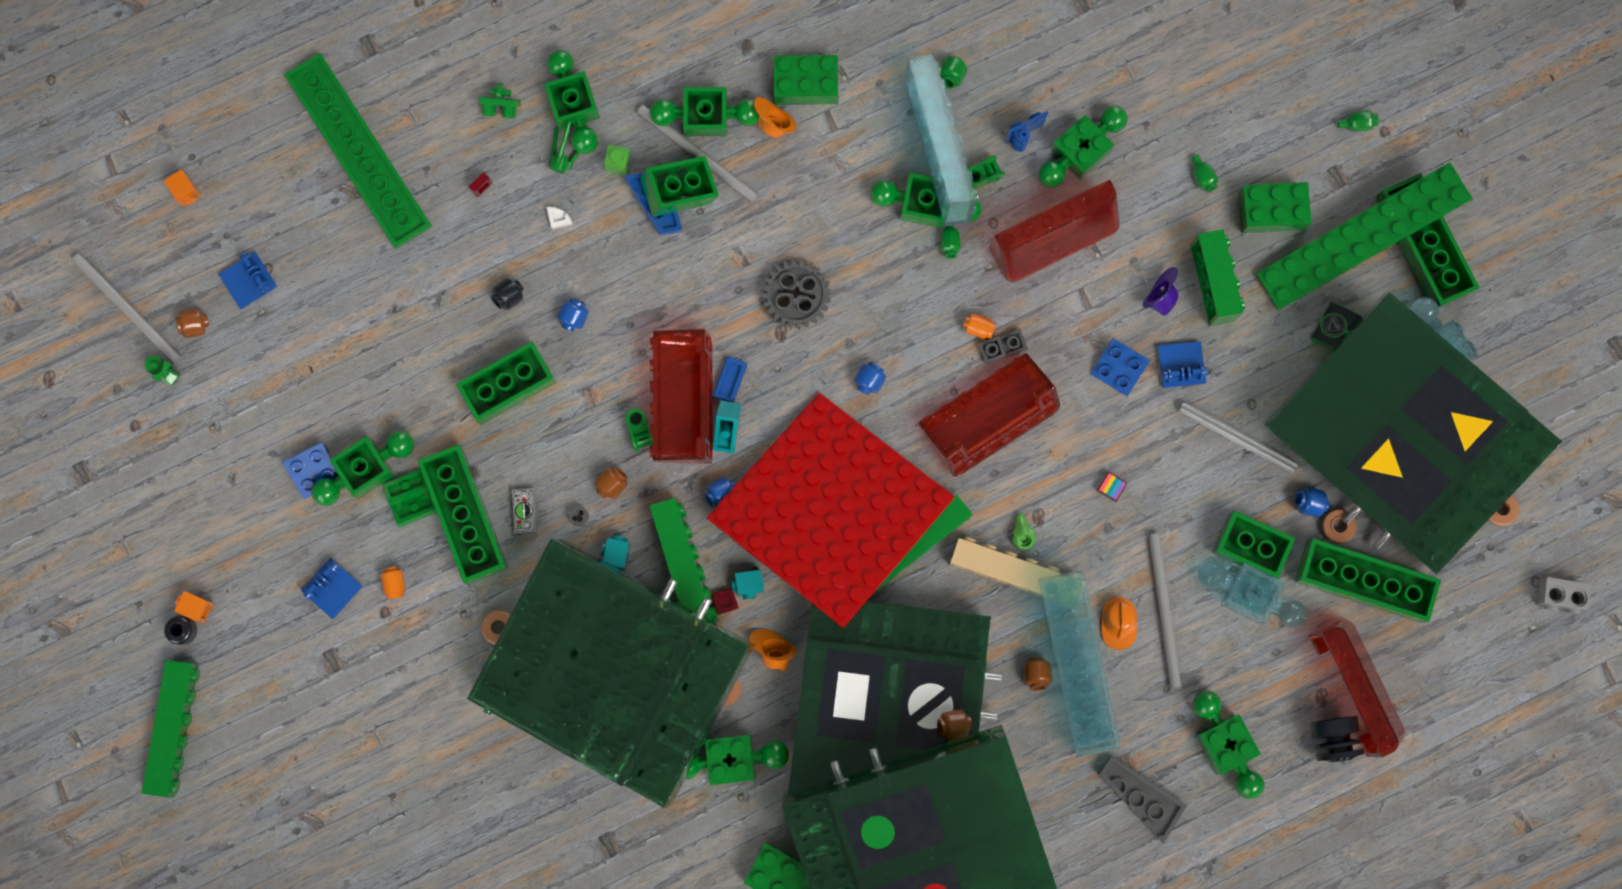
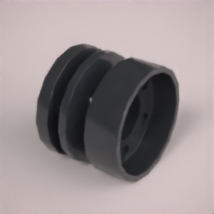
M1358 716L1310 723L1312 737L1323 738L1324 743L1314 746L1315 750L1325 749L1326 753L1316 755L1317 761H1347L1365 754L1364 748L1353 749V745L1363 743L1362 739H1351L1350 735L1360 731Z

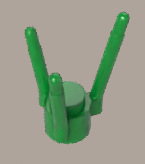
M571 121L567 122L558 152H556L559 129L555 128L551 156L548 162L550 164L549 169L565 174L566 170H571L574 161L580 154L575 151L569 161L568 156L563 154Z

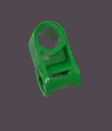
M995 155L988 157L968 168L963 178L964 187L969 191H975L1003 178L1006 174L1004 171H1001L997 164V157ZM975 175L979 181L972 182L968 176Z
M637 408L631 409L626 415V422L635 452H639V449L650 445L656 446L651 427H649L644 412ZM634 414L642 416V421L638 425L631 423V417Z

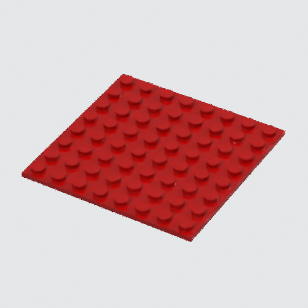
M819 392L706 519L839 626L844 628L955 499V496Z

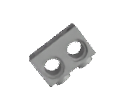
M1550 577L1539 579L1536 605L1544 606V610L1558 611L1559 608L1565 609L1567 614L1580 615V612L1589 611L1591 584ZM1551 589L1556 594L1555 600H1552L1549 596ZM1573 593L1576 594L1578 598L1576 604L1573 603L1571 600V596Z

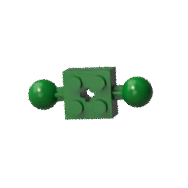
M565 50L553 51L547 59V67L550 73L559 79L544 83L557 126L560 131L565 130L567 122L571 121V127L575 129L571 137L573 148L581 154L592 153L598 146V136L593 129L587 127L586 123L600 119L586 72L583 71L571 75L570 73L574 68L572 55Z
M684 87L683 106H675L667 99H659L651 105L649 112L651 120L658 126H668L675 119H683L685 136H727V119H737L744 126H753L758 123L759 114L754 107L753 99H744L737 106H727L728 95L726 87ZM704 110H708V114H703Z
M1117 105L1105 108L1101 113V123L1097 126L1086 115L1079 119L1053 143L1051 150L1057 155L1059 160L1047 161L1041 165L1038 171L1040 183L1047 188L1060 186L1065 179V171L1068 168L1081 180L1111 153L1114 144L1107 138L1106 134L1108 132L1117 133L1125 128L1128 121L1126 111Z
M909 173L906 191L897 189L893 182L886 179L875 182L870 190L872 201L880 207L890 206L894 202L904 203L901 221L943 228L946 212L955 213L957 218L965 223L976 221L982 212V205L974 196L966 195L959 198L958 201L949 199L952 180ZM924 198H928V203L923 202Z
M395 431L388 436L386 446L380 450L368 436L356 442L330 459L339 476L333 480L323 478L316 481L311 490L313 500L321 506H330L338 500L340 490L347 487L352 497L356 499L362 498L395 476L386 461L392 457L405 458L409 456L414 449L413 437L406 431ZM362 464L366 465V468L363 472L360 471L362 469Z
M1203 690L1197 693L1193 699V709L1199 717L1208 719L1211 727L1196 734V737L1216 775H1223L1234 769L1238 776L1235 786L1239 795L1246 799L1258 798L1264 791L1265 783L1259 773L1249 770L1246 762L1256 758L1261 753L1240 714H1234L1223 720L1219 714L1221 710L1219 696L1210 690ZM1226 739L1232 742L1231 749L1224 747L1227 744Z
M752 735L705 740L706 756L698 757L693 753L688 761V757L683 759L684 755L678 753L673 759L672 769L676 776L685 780L694 778L700 770L708 769L710 785L756 780L755 764L763 763L770 769L782 768L789 759V751L784 743L777 740L767 742L762 750H753ZM728 754H731L732 757H736V762H733L732 766H730L729 763H726V758H728L729 756Z

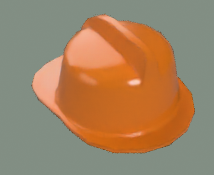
M758 97L754 100V107L759 114V127L767 135L773 138H781L786 133L795 132L797 125L789 113L778 108L765 98Z
M1122 597L1110 599L1103 606L1102 638L1106 645L1112 649H1127L1133 644L1137 634L1136 608L1132 602Z
M758 629L750 634L749 643L761 655L763 664L770 669L786 671L790 659L796 656V647L772 630Z

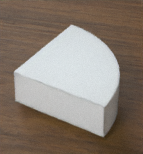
M546 207L552 229L572 225V221L566 212L557 207Z

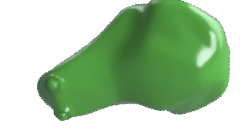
M1018 514L1015 518L1012 543L1019 550H1027L1035 544L1036 535H1034V530L1030 527L1026 518L1022 514Z

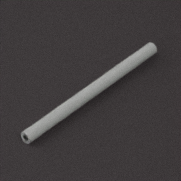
M645 105L639 108L637 113L691 156L694 158L706 156L710 170L747 200L754 203L758 199L759 195L672 126L663 127L656 125L650 118L649 108Z
M80 253L72 258V261L173 364L181 361L182 356Z
M1150 534L1149 542L1170 688L1181 687L1160 534Z

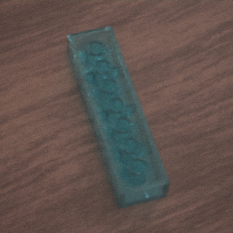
M934 54L908 57L904 82L945 227L970 223L972 214L975 213V202H978V195L976 189H973L971 185V171H967L966 168L967 157L966 153L961 150V136L955 130V116H951L950 113L951 102L949 97L945 95V81L939 75L941 73L940 64L938 61H935Z
M1080 570L1038 579L1076 757L1121 749L1084 572Z

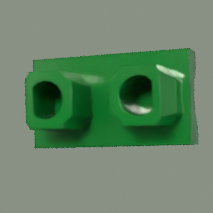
M498 83L497 89L490 88L489 94L496 95L497 98L479 97V104H482L483 116H496V105L503 106L504 118H515L517 107H521V100L504 99V96H511L512 91L504 89V83Z
M151 356L145 361L146 371L153 374L152 379L157 382L163 380L171 386L180 377V374L171 369L174 364L170 361L164 362L158 356Z

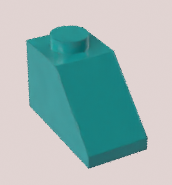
M720 401L716 416L714 451L734 454L742 404Z

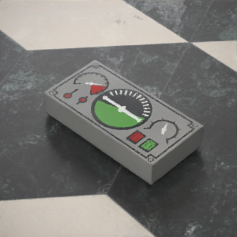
M535 489L512 490L514 533L537 532Z

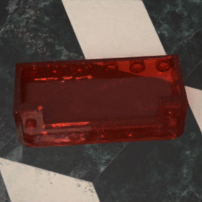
M1111 180L994 235L989 250L1003 277L1009 282H1018L1114 235L1120 227L1117 194Z
M705 329L653 331V337H650V349L653 350V359H650V371L653 372V380H650V392L653 393V402H650V414L653 415V423H650V436H653V445H650L649 449L650 458H653L654 462L712 464V337Z
M1026 352L1022 356L1016 357L1005 367L996 370L994 374L985 380L979 381L976 386L962 392L951 402L942 405L939 410L925 416L918 424L952 476L957 477L1053 416L1060 408V401L1054 384Z
M1342 620L1310 634L1309 637L1318 655L1330 651L1365 723L1368 732L1357 737L1362 739L1363 743L1361 745L1366 756L1382 758L1395 752L1405 739L1406 731L1355 625L1348 620Z

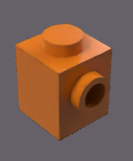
M182 169L163 180L176 201L183 207L192 205L201 196L188 174Z
M184 591L176 599L174 611L194 621L205 623L214 603L191 592Z

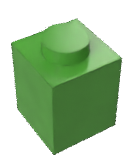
M608 145L604 163L606 172L624 176L628 175L632 157L630 149Z

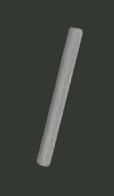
M1186 401L1181 404L1179 412L1290 473L1294 472L1297 468L1298 463L1295 460Z

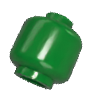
M950 56L944 58L937 71L939 83L948 89L960 86L967 73V66L960 57Z

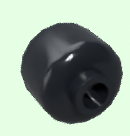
M505 278L492 288L491 299L499 309L510 310L523 300V286L517 280L513 281L510 278Z
M175 616L165 624L164 634L172 644L187 645L195 639L197 625L188 617Z

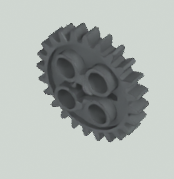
M793 259L791 266L784 261V268L776 265L777 273L770 271L769 275L772 279L765 278V283L768 286L762 287V291L767 293L761 295L762 300H768L763 304V307L770 308L767 315L775 314L773 321L776 322L781 319V326L783 327L787 322L789 323V329H792L793 325L797 324V328L800 330L802 323L809 328V321L817 324L816 316L824 317L821 310L828 311V306L824 303H831V298L826 296L831 294V290L825 289L829 286V281H823L825 273L818 275L820 268L817 267L812 270V263L810 262L806 267L803 260H801L799 265H796ZM786 278L794 281L789 287L782 284V281ZM806 282H812L815 287L812 290H805L803 285ZM778 290H782V291H784V292H786V293H781V294H780V293H778L777 291H778ZM795 291H799L800 295H798V298H793ZM806 296H815V299H810ZM781 299H787L790 304L787 307H780L778 302ZM807 302L811 305V308L808 311H802L799 308L800 304Z

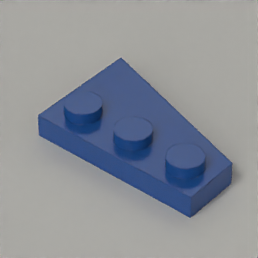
M642 173L626 175L624 177L625 181L659 235L679 233L682 227L678 212L653 217L640 180Z

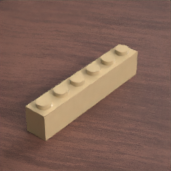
M964 536L963 539L959 538L957 540L949 565L1072 608L1077 607L1085 582L1080 580L1079 575L1069 572L1067 575L1059 573L1060 569L1047 565L1044 568L1038 566V561L1026 558L1025 561L1018 559L1017 554L1005 551V553L996 551L997 547L989 544H984V547L975 544L976 540Z

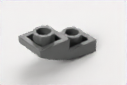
M1021 329L979 343L986 364L1028 350Z

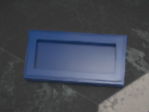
M727 356L713 398L734 403L748 363Z

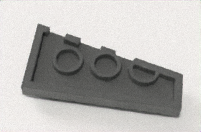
M1110 756L1098 775L1164 844L1187 805L1116 758Z

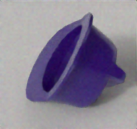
M1176 267L1167 269L1158 278L1150 294L1143 302L1144 308L1151 307L1161 315H1167L1175 306L1179 297L1174 286L1178 275Z

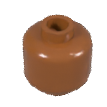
M198 308L180 311L178 317L175 318L178 333L183 334L185 338L202 336L206 332L205 327H209L207 314L202 315L201 310Z
M616 466L605 468L595 480L596 492L604 499L607 497L616 499L628 485L627 475Z
M1031 657L1022 666L1024 684L1030 687V690H1045L1052 683L1051 665L1048 661L1042 660V657Z
M960 709L943 712L940 715V719H937V731L940 737H944L947 741L965 739L969 734V730L972 729L970 716H967Z

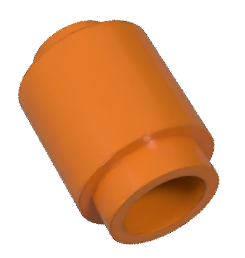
M972 313L971 317H966L963 328L967 329V334L982 339H991L996 323L992 322L990 318Z
M397 567L385 568V573L380 575L383 593L386 594L387 600L404 597L406 588L403 570H398Z

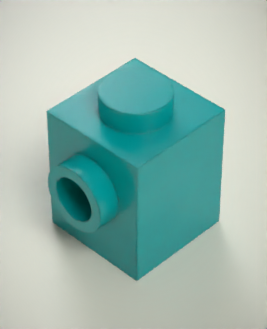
M614 535L613 539H607V543L603 542L601 556H604L602 562L604 566L626 570L631 544L626 542L627 538Z
M761 570L735 573L736 579H732L733 592H738V597L743 596V600L755 599L756 594L765 593Z

